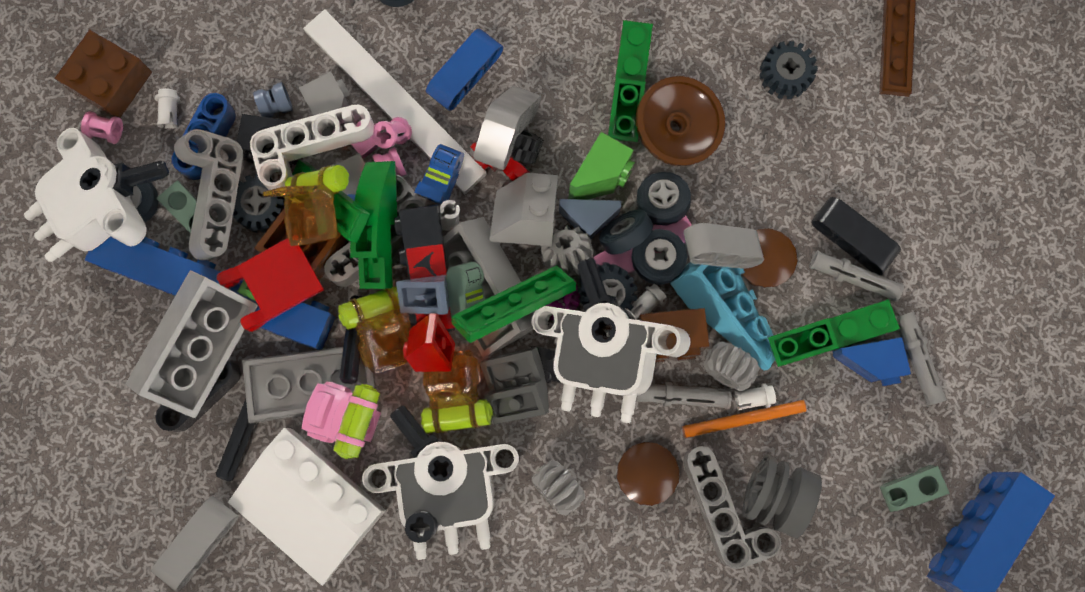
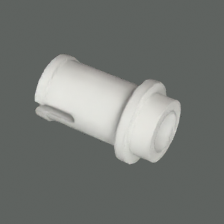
M159 89L158 94L155 95V100L158 102L157 126L163 128L165 124V129L177 128V103L180 102V97L177 96L176 90Z
M446 200L440 206L441 225L444 231H451L459 222L460 207L459 205L454 207L456 202L453 200Z
M653 284L651 287H645L646 292L632 304L634 307L631 312L637 319L640 314H648L658 304L661 306L664 304L663 300L666 298V295L656 284Z
M762 383L761 387L734 391L738 411L764 405L766 408H770L771 404L776 403L774 388L772 385L767 386L766 383Z

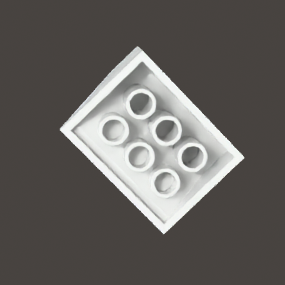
M285 427L262 452L228 501L232 507L322 586L386 512L385 508L294 429Z

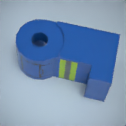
M439 144L433 152L422 182L419 181L414 193L440 205L444 201L449 200L459 176L458 173L463 163L464 153Z

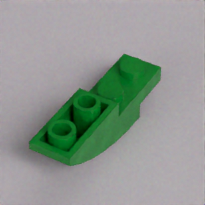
M623 20L608 136L615 140L638 142L636 112L645 92V79L653 24Z
M395 161L366 162L359 179L354 201L365 209L370 216L358 242L350 241V258H358L359 289L393 288L390 225H395L394 218L397 217Z
M888 299L768 337L777 366L780 367L890 333L900 328Z

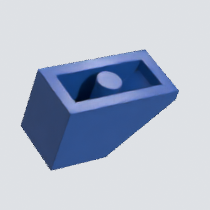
M902 337L833 351V357L869 382L881 381L882 386L901 383L900 377L911 374Z

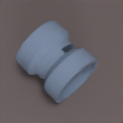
M283 82L274 84L269 90L260 89L253 92L256 105L262 117L272 118L277 112L287 113L293 110Z

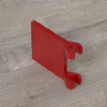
M294 235L240 265L217 274L219 284L227 289L234 287L243 279L249 287L260 310L252 312L240 320L243 328L249 332L259 329L271 319L324 290Z

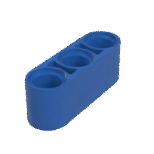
M476 29L430 80L426 93L448 111H452L498 60L504 47L482 29Z
M219 93L206 95L201 100L183 135L191 130L199 129L226 137L235 121L236 113L234 108ZM224 107L220 114L213 115L217 108ZM189 140L190 149L198 153L197 144ZM174 151L172 156L174 168L190 180L201 179L202 168L193 165L186 169V163L181 161Z

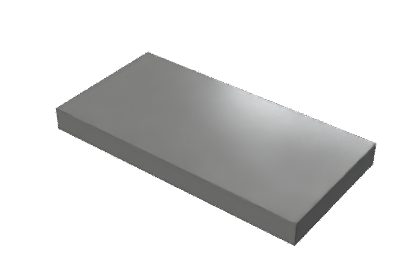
M369 343L362 344L358 381L355 384L342 383L339 378L343 347L242 360L248 423L304 416L307 403L318 383L325 384L328 381L344 385L351 389L352 393L356 385L368 384L375 388Z

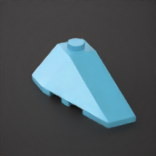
M691 262L687 264L680 276L670 282L677 294L689 309L705 308L707 324L735 347H741L743 351L750 353L751 357L757 360L758 366L764 371L768 370L775 361L768 337L774 335L767 319L759 316L753 302L757 298L753 289L748 291L741 277V274L745 273L744 269L700 265Z

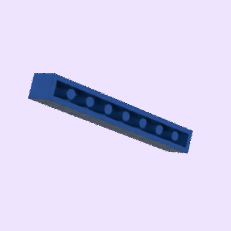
M110 236L98 247L88 251L85 261L174 296H176L190 270L218 284L217 274L221 272L215 270L216 264L208 260L198 259L197 262L186 259L188 254L176 248L170 247L169 251L158 248L160 243L144 237L135 246H127ZM243 280L229 290L239 294L237 291ZM239 294L240 296H242V297H244V298H246V299H248V300H250V301H252V302H254V303L257 304L256 301H254V300H252V299H250V298H248V297H245V296ZM312 301L311 305L302 302L271 319L260 328L316 350H322L336 317L328 312L330 307L322 303Z

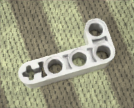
M357 104L260 130L252 136L250 141V148L258 177L272 193L277 195L286 193L285 182L287 178L292 176L289 165L290 161L365 141L373 135L374 123L368 110L364 106ZM361 119V126L356 127V121ZM345 123L346 131L343 130L341 124ZM335 127L332 135L322 136L325 128ZM305 135L302 143L298 145L292 144L296 136ZM274 143V148L270 152L262 153V149L266 144ZM282 172L279 181L270 182V177L273 173Z

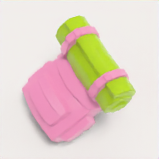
M328 381L325 384L318 383L307 403L301 429L307 431V436L322 442L333 443L335 441L333 450L340 457L345 459L358 458L365 441H372L381 412L377 411V402L380 393L368 384L356 385L352 393L351 389L344 385Z

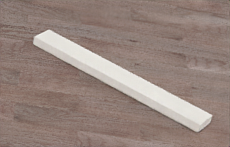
M325 9L303 28L305 33L391 120L396 117H402L407 120L412 129L410 140L430 160L439 144L464 153L463 163L455 184L464 195L487 175L486 171Z

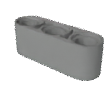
M699 223L687 227L683 232L689 259L693 264L746 269L755 267L764 261L758 234L754 229Z
M210 497L202 504L156 561L151 572L175 592L180 591L236 523L239 516L216 497Z

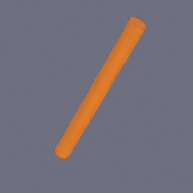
M799 400L770 408L682 426L684 437L689 438L806 412L807 409L804 400Z

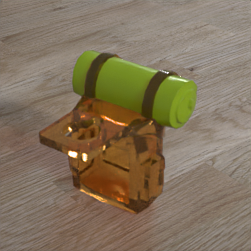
M328 165L316 171L300 172L287 178L285 187L263 192V197L285 198L284 223L290 246L322 243L337 238V222L333 201L334 194L346 189L349 183V173L344 166Z
M397 286L383 289L358 299H351L347 303L338 305V317L342 325L346 329L356 328L360 338L358 350L360 351L363 365L368 367L371 372L377 374L408 363L403 355V346L408 341L409 331L412 327H410V320L404 317V313L400 312Z
M470 350L454 351L451 372H423V386L429 397V407L423 409L421 425L427 434H440L445 431L466 428L476 429L480 428V426L491 425L492 407L486 399L479 400L477 385L481 382L480 365L478 359L474 357Z

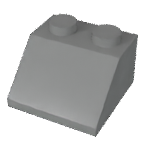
M526 173L497 190L490 241L552 247L558 175Z

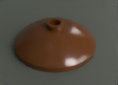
M673 76L658 81L643 95L636 112V127L644 147L655 158L673 166H691L702 162L716 151L724 136L725 115L719 99L708 86L690 77ZM671 123H676L679 126V131H674L671 128Z

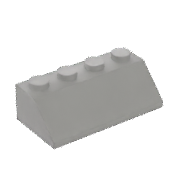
M481 217L457 224L443 239L448 270L451 267L471 261L479 264L484 274V281L482 283L484 297L488 299L521 283L499 242L490 241L491 228L485 218ZM534 312L474 341L483 359L533 331L532 316Z
M190 270L125 385L142 397L196 418L245 330L240 323L241 318L255 312L258 305Z

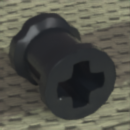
M428 511L412 514L405 524L406 535L410 540L417 543L429 540L437 532L438 528L437 519ZM420 517L423 518L425 524L430 525V529L424 531L423 536L420 535V530L414 529V524L420 521Z

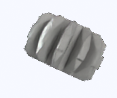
M568 225L561 231L555 228L552 247L541 246L540 250L543 263L547 269L557 265L568 276L571 272L579 275L577 266L580 261L593 258L594 253L588 234L583 233L580 227L571 230Z
M725 342L715 344L712 350H709L703 364L707 374L713 376L714 380H718L722 385H726L731 389H737L738 391L748 389L751 383H754L760 369L757 360L751 357L750 353L743 351L741 347H735L732 343L727 344Z
M549 461L541 466L532 477L535 488L552 508L561 515L567 516L571 511L574 512L585 499L583 488L558 461Z

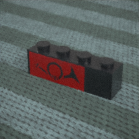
M439 204L399 210V217L394 218L397 236H403L404 248H399L401 266H407L409 279L446 275L448 267ZM450 307L447 314H437L448 332L455 331V327L452 325ZM409 313L410 327L415 326L429 314Z

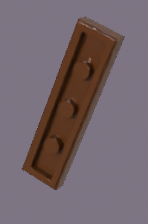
M884 0L879 94L909 97L912 94L916 0Z

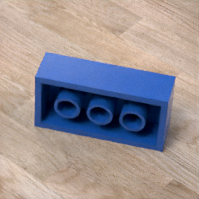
M992 472L987 474L979 484L980 492L975 500L969 501L964 507L962 521L947 534V545L941 553H937L930 561L929 569L931 570L926 577L947 592H996L1055 495L1022 472Z

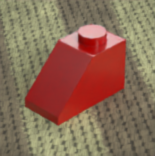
M430 313L410 329L408 341L403 346V355L415 372H451L455 342L438 315Z

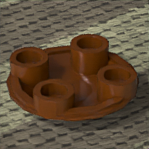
M770 228L758 229L756 231L764 261L755 267L744 269L745 273H743V276L753 286L764 288L777 287L787 282L795 272L798 262L796 248L792 241L782 232Z
M643 442L633 445L622 455L618 463L616 478L620 489L628 499L640 505L653 506L666 501L674 493L679 483V467L676 458L667 448L657 443Z

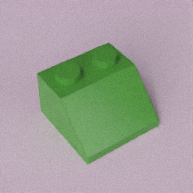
M601 132L570 183L568 199L588 200L612 194L618 185L624 187L635 162L631 161L634 150Z

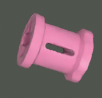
M91 111L85 113L81 122V132L90 139L93 137L107 139L112 144H117L120 141L123 131L121 118L100 117Z
M396 117L390 122L380 121L376 123L372 137L378 147L388 149L394 146L395 143H406L411 138L412 129L406 119Z

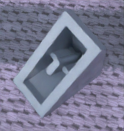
M560 199L559 213L574 228L580 227L583 233L588 234L590 239L619 214L621 209V201Z
M446 275L396 282L400 313H436L441 315L448 313L450 304Z

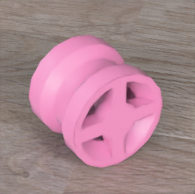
M395 147L390 148L386 154L373 155L375 162L395 161L396 175L401 177L407 175Z

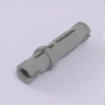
M818 250L811 259L809 268L833 276L837 282L846 281L892 299L895 302L900 299L903 293V283L895 282L874 272L852 265L848 259L843 258L840 260Z
M915 312L896 317L905 350H907L913 364L926 405H934L946 401L947 399L926 346L928 340L926 337H923Z
M665 382L664 384H651L645 393L636 397V402L663 403V406L671 407V404L730 409L732 392L731 389L673 385L672 382Z

